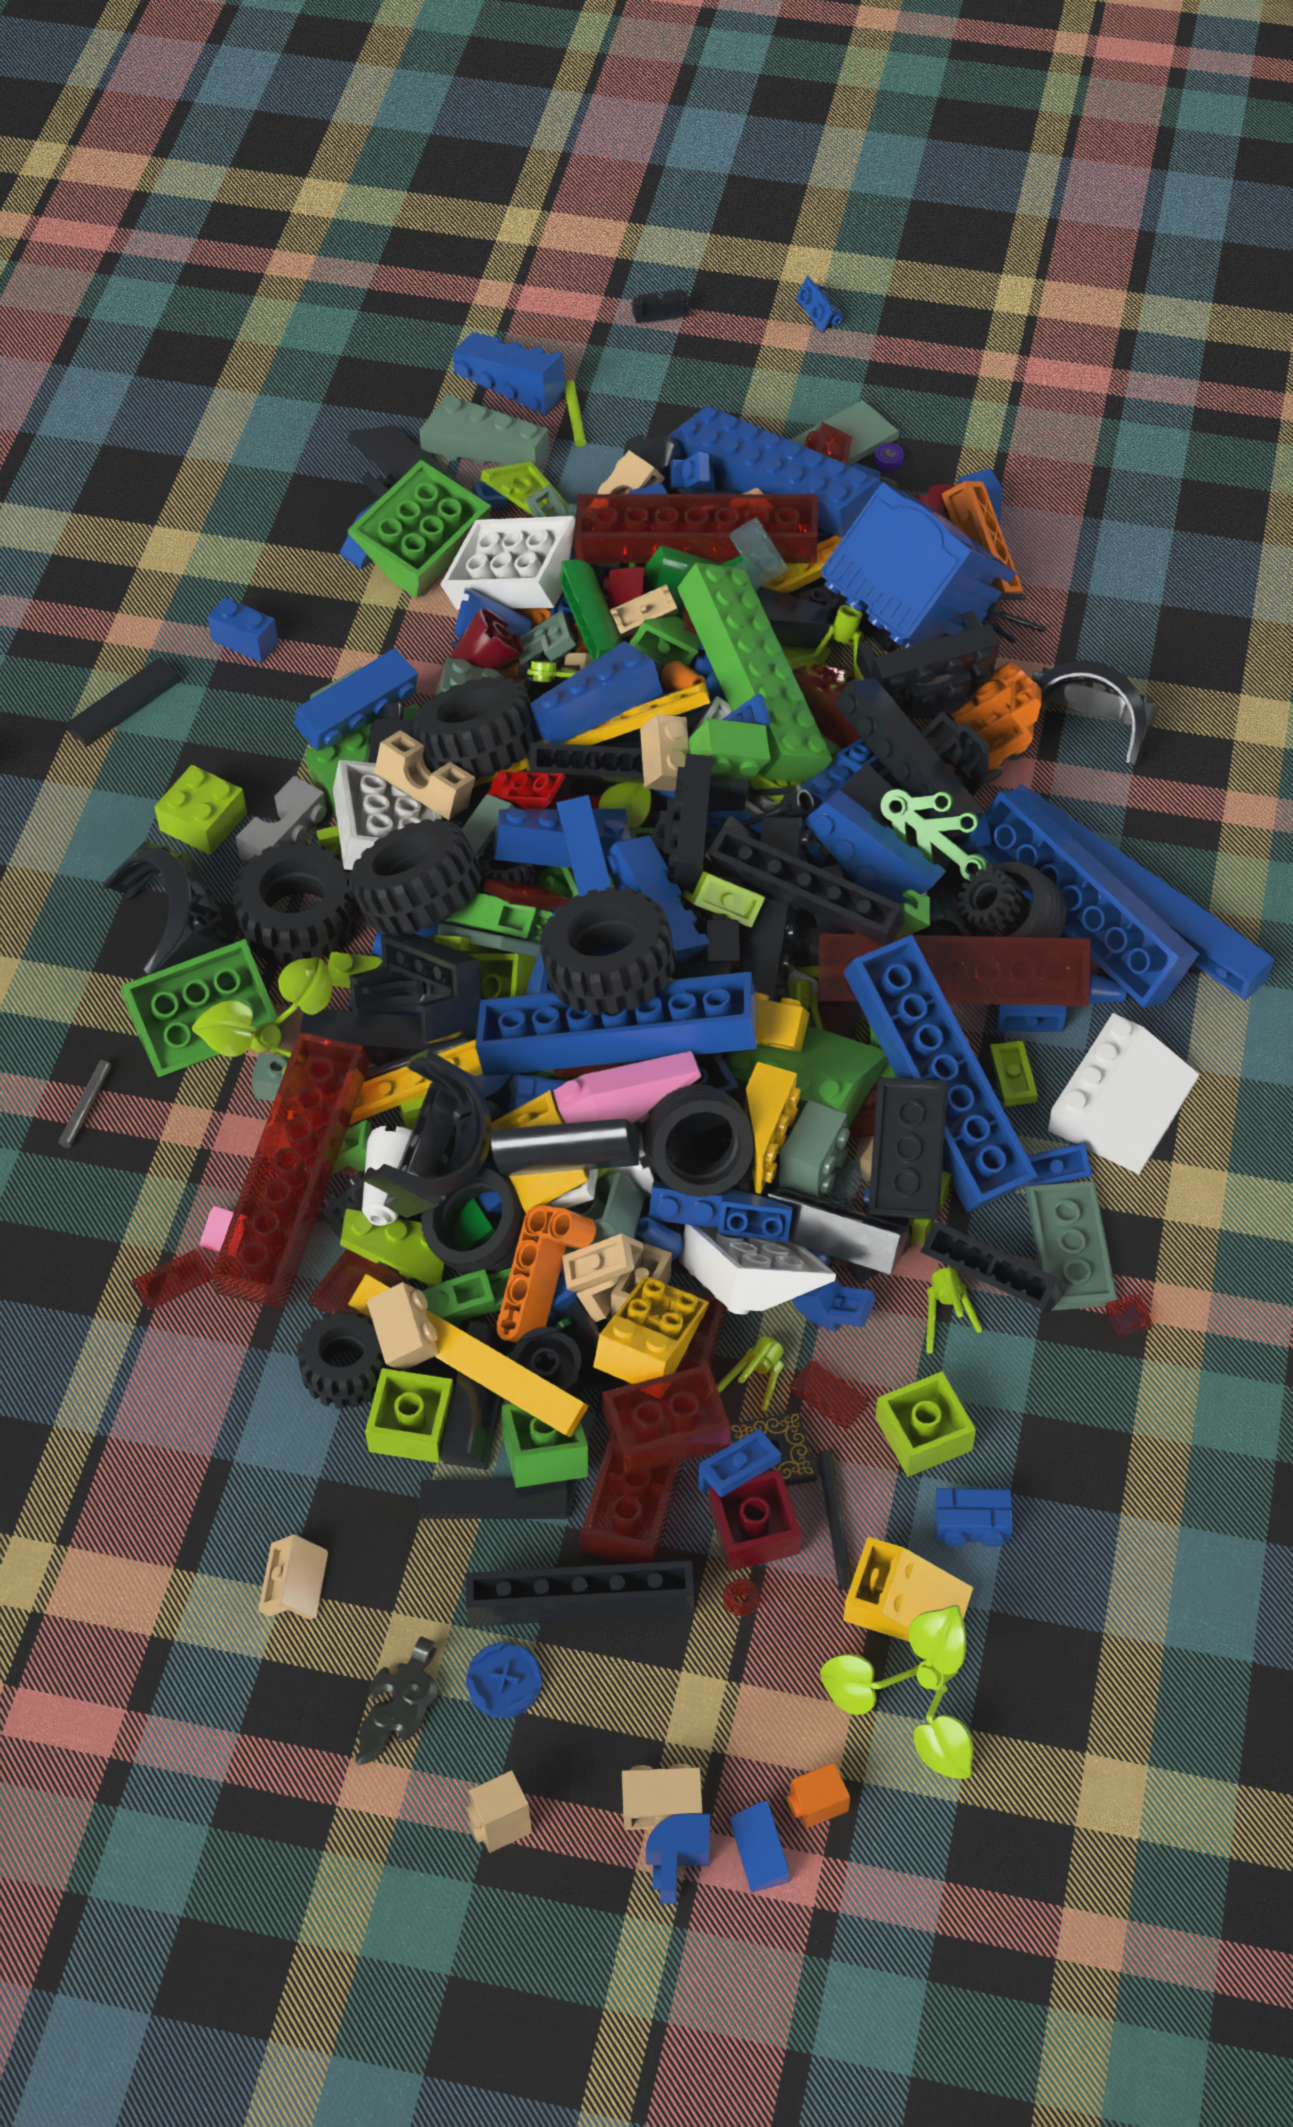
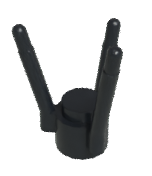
M1002 593L998 599L1025 600L1026 595ZM998 600L991 604L986 611L988 612L982 622H979L983 625L991 623L995 633L1013 644L1016 643V639L991 622V620H997L1000 617L1040 632H1045L1046 630L1044 626L1001 611L1002 605L998 603Z
M800 785L790 788L754 789L750 791L752 796H785L780 801L778 808L756 815L740 823L746 827L763 821L764 817H775L783 814L786 818H802L804 820L814 810V800L809 791L802 789Z

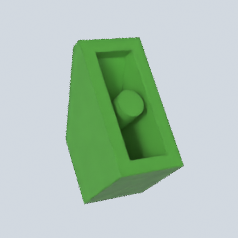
M676 616L645 619L629 644L665 664L681 661L688 666L699 651L700 638L693 625Z

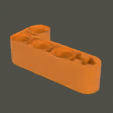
M535 1205L529 1209L524 1218L497 1321V1333L501 1339L517 1344L518 1340L525 1333L536 1328L546 1327L566 1246L586 1248L591 1244L596 1234V1226L592 1219L557 1207Z

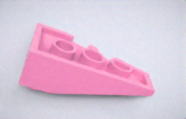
M692 1051L584 1074L574 1080L565 1082L562 1086L554 1089L553 1092L565 1124L624 1118L631 1124L635 1121L642 1124L650 1117L647 1112L656 1106L658 1101L665 1097L666 1094L680 1087L690 1086L701 1077V1073Z

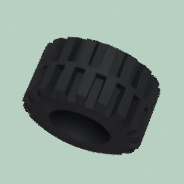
M345 1309L337 1310V1315L331 1316L330 1312L322 1314L323 1320L318 1321L314 1319L310 1323L311 1330L304 1329L301 1334L302 1341L298 1342L297 1357L305 1388H309V1393L314 1399L320 1397L321 1404L329 1406L332 1402L335 1404V1408L343 1409L344 1404H350L351 1408L358 1407V1402L361 1400L368 1403L372 1400L371 1394L376 1392L381 1369H390V1366L385 1364L372 1318L368 1315L361 1318L360 1312L352 1310L351 1314H346ZM342 1351H353L362 1355L357 1362L347 1367H333L326 1363L331 1356Z

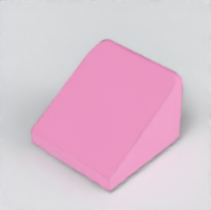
M213 1206L200 1241V1246L232 1257L247 1229L244 1217Z

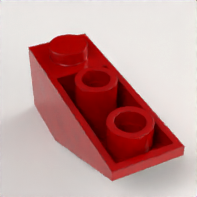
M500 771L493 779L487 794L511 803L516 809H544L552 802L566 776L563 773Z

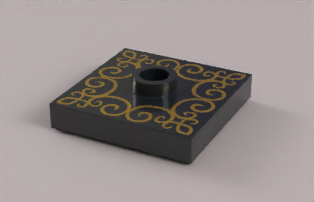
M800 1411L729 1424L732 1444L760 1429L781 1453V1462L763 1473L780 1469L785 1486L816 1481V1472Z

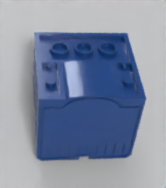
M884 482L880 484L822 567V577L827 580L824 585L838 595L841 593L848 598L846 600L848 605L857 611H863L869 615L868 620L881 630L884 628L891 633L889 637L902 647H905V645L912 647L939 639L943 635L946 637L961 632L965 628V625L962 624V615L966 612L974 610L978 621L982 622L988 613L986 611L1002 594L1001 591L991 584L993 580L998 577L1010 583L1016 575L1014 570L931 506Z

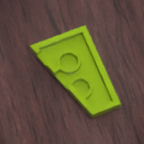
M531 461L482 470L480 480L532 516L533 514L525 500L550 484ZM551 485L569 514L575 518L576 513ZM546 497L538 503L540 508L549 503L548 498ZM552 508L544 514L546 517H550L555 512Z
M346 1209L340 1240L341 1246L377 1264L383 1262L399 1270V1275L409 1280L413 1277L427 1284V1289L441 1283L444 1262L431 1251L425 1242L421 1222L397 1218L393 1223L378 1226L369 1222L362 1211Z

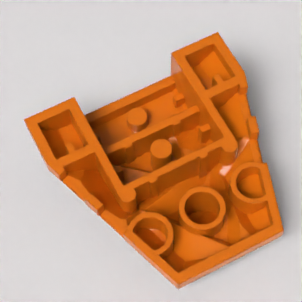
M1010 660L994 670L993 677L981 683L975 696L966 705L950 713L958 726L965 721L989 744L988 770L997 768L1003 762V759L1013 753L1015 755L1022 753L1032 742L1034 722L1038 719L1041 707V689L1013 660ZM946 764L952 771L956 770L951 764Z

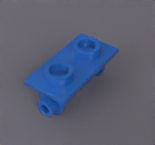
M806 276L797 295V301L821 332H824L827 325H840L843 321L842 312L834 304H830L831 300L823 291V287L820 284L814 283L809 276Z

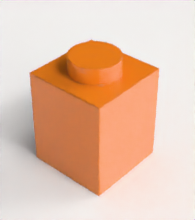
M831 1763L792 1779L787 1802L794 1818L801 1817L807 1829L848 1812L850 1795L835 1763Z

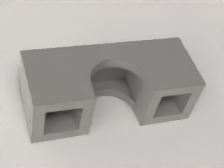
M293 776L275 795L277 813L282 820L268 823L254 817L235 837L239 857L248 861L255 854L260 856L262 850L271 846L273 849L279 847V843L289 842L290 845L297 844V841H303L309 830L316 823H320L326 815L327 809L324 792Z

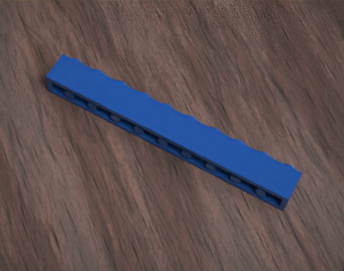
M1022 783L1014 789L1022 790L1199 953L1193 965L1245 1001L1269 979L1275 958L1270 956L1266 950L1254 945L1244 938L1240 932L1231 929L1218 920L1214 914L1205 911L1192 902L1188 896L1179 893L1166 884L1162 878L1153 875L1143 868L1136 860L1124 855L1113 844L1098 837L1087 826L1072 819L1061 808L1055 807L1046 801L1038 792L1029 789Z

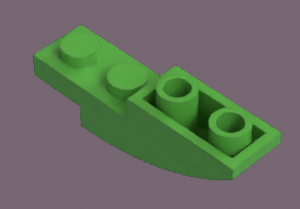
M475 892L473 898L467 900L465 906L460 911L452 913L451 917L446 921L501 936L540 943V936L544 925L553 913L540 910L534 906Z
M511 1268L491 1274H486L485 1269L421 1291L427 1300L428 1308L426 1310L457 1328L461 1327V1321L500 1311Z

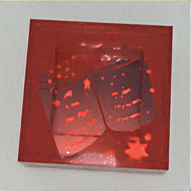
M1139 1294L1106 1303L1105 1311L1118 1338L1152 1328L1153 1322Z

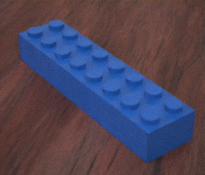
M706 406L669 434V437L677 441L680 446V460H685L697 452L709 454V464L714 465L715 482L730 489L738 490L742 494L758 487L773 504V508L840 538L845 536L880 486V479L711 406Z
M1022 790L999 791L985 813L992 843L975 850L992 866L999 863L1017 861L1036 868L1051 879L1063 893L1066 902L1067 917L1063 932L1143 1008L1164 1004L1199 953ZM1032 888L1022 891L1021 893L1033 903Z
M913 935L853 959L843 973L897 1078L943 1080L949 1082L943 1168L945 1172L952 1174L951 1183L966 1213H970L1026 1187L1038 1176Z
M751 972L668 980L664 989L661 992L656 991V996L648 1003L643 1001L638 1004V1008L631 1011L625 1008L619 1011L620 1014L610 1015L604 1011L601 1012V1015H592L588 1010L582 1013L571 1008V1005L568 1006L561 1002L554 993L480 1000L476 1050L483 1075L485 1077L652 1060L692 1051L693 1055L757 1049V1000Z

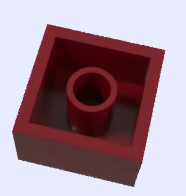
M780 1469L760 1474L722 1497L712 1487H709V1510L729 1572L800 1554L801 1532Z

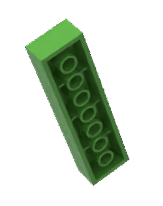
M695 562L677 589L732 712L757 694H762L771 721L766 727L771 760L759 771L760 775L772 781L807 782L825 770L833 759L745 569Z

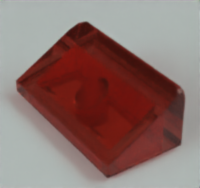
M196 1248L133 1279L132 1283L146 1308L150 1311L212 1280Z

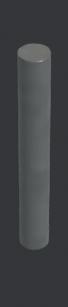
M99 1061L58 1141L61 1146L65 1148L72 1146L112 1067L109 1062Z

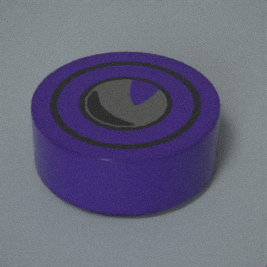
M885 443L877 447L875 451V464L882 470L893 471L902 466L904 451L900 446L893 443Z

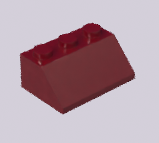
M644 567L610 570L609 578H604L603 594L608 596L607 603L610 610L646 594L648 575ZM635 634L624 638L623 641L630 643Z

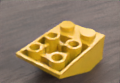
M761 1062L756 1063L746 1087L745 1115L752 1127L754 1138L751 1168L755 1191L758 1194L762 1193L766 1182L772 1183L777 1169V1163L774 1161L777 1154L780 1155L788 1139V1135H786L788 1127L794 1128L800 1109L796 1106L801 1093V1089L796 1088L797 1073Z
M549 1090L491 1123L492 1130L557 1125L565 1124L559 1112L555 1096ZM585 1170L509 1176L526 1213L533 1206H545L551 1200L576 1189L580 1184L588 1181Z
M644 1275L600 1333L593 1367L659 1395L675 1373L709 1306V1302Z
M868 1536L845 1601L843 1621L910 1642L908 1635L910 1624L913 1619L924 1612L959 1605L964 1619L973 1587L903 1547Z

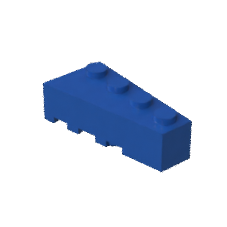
M472 332L453 350L454 373L545 416L565 397L563 353L555 351L551 355L545 353V350L539 347H534L530 350L523 348L522 344L512 342L509 345L503 343L500 338Z
M624 641L530 703V707L540 737L548 743L561 744L635 706L663 694L654 660Z
M839 789L803 820L858 886L898 904H903L910 900L903 896V892L913 890L922 895L935 885L946 872L938 864L934 866L923 857L924 853L913 846L911 848L896 837L897 833L888 826L884 828L876 822L870 812Z
M499 809L493 842L495 860L572 868L558 809ZM592 809L603 855L616 842L631 839L626 809Z
M650 835L616 842L606 852L604 859L607 871L617 890L623 891L624 888L633 889L637 895L641 892L652 898V901L654 900L663 908L664 914L667 915L676 953L674 970H677L680 964L690 963L710 942L705 933L698 934L693 924H696L697 919L692 910L685 911L681 904L680 897L682 892L677 883L674 884L667 879L668 867Z

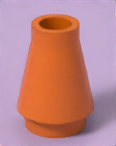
M681 661L666 664L661 672L662 684L665 685L667 690L672 692L702 682L706 684V679L703 676L698 675Z

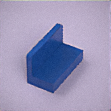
M757 1429L699 1463V1488L705 1493L709 1490V1487H712L722 1497L780 1463L781 1453L764 1433Z

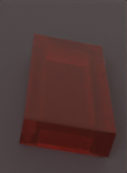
M813 1360L790 1383V1391L845 1430L850 1427L868 1406L869 1400Z

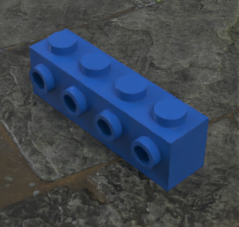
M393 648L297 707L294 726L317 752L326 746L331 747L339 742L343 735L362 728L372 717L385 714L386 704L409 699L416 691L418 673L396 648Z

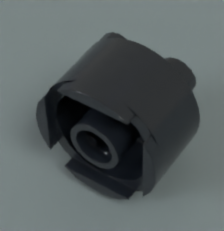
M541 1327L525 1333L518 1340L519 1342L511 1352L509 1359L568 1394L573 1395L575 1398L580 1394L584 1381V1367L580 1350L570 1336L551 1327ZM550 1365L551 1371L544 1372L543 1366Z

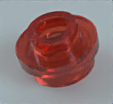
M737 1579L728 1584L723 1592L724 1606L733 1615L748 1616L759 1607L760 1592L752 1582L746 1579ZM743 1595L748 1598V1601L746 1603H738L735 1601V1598Z

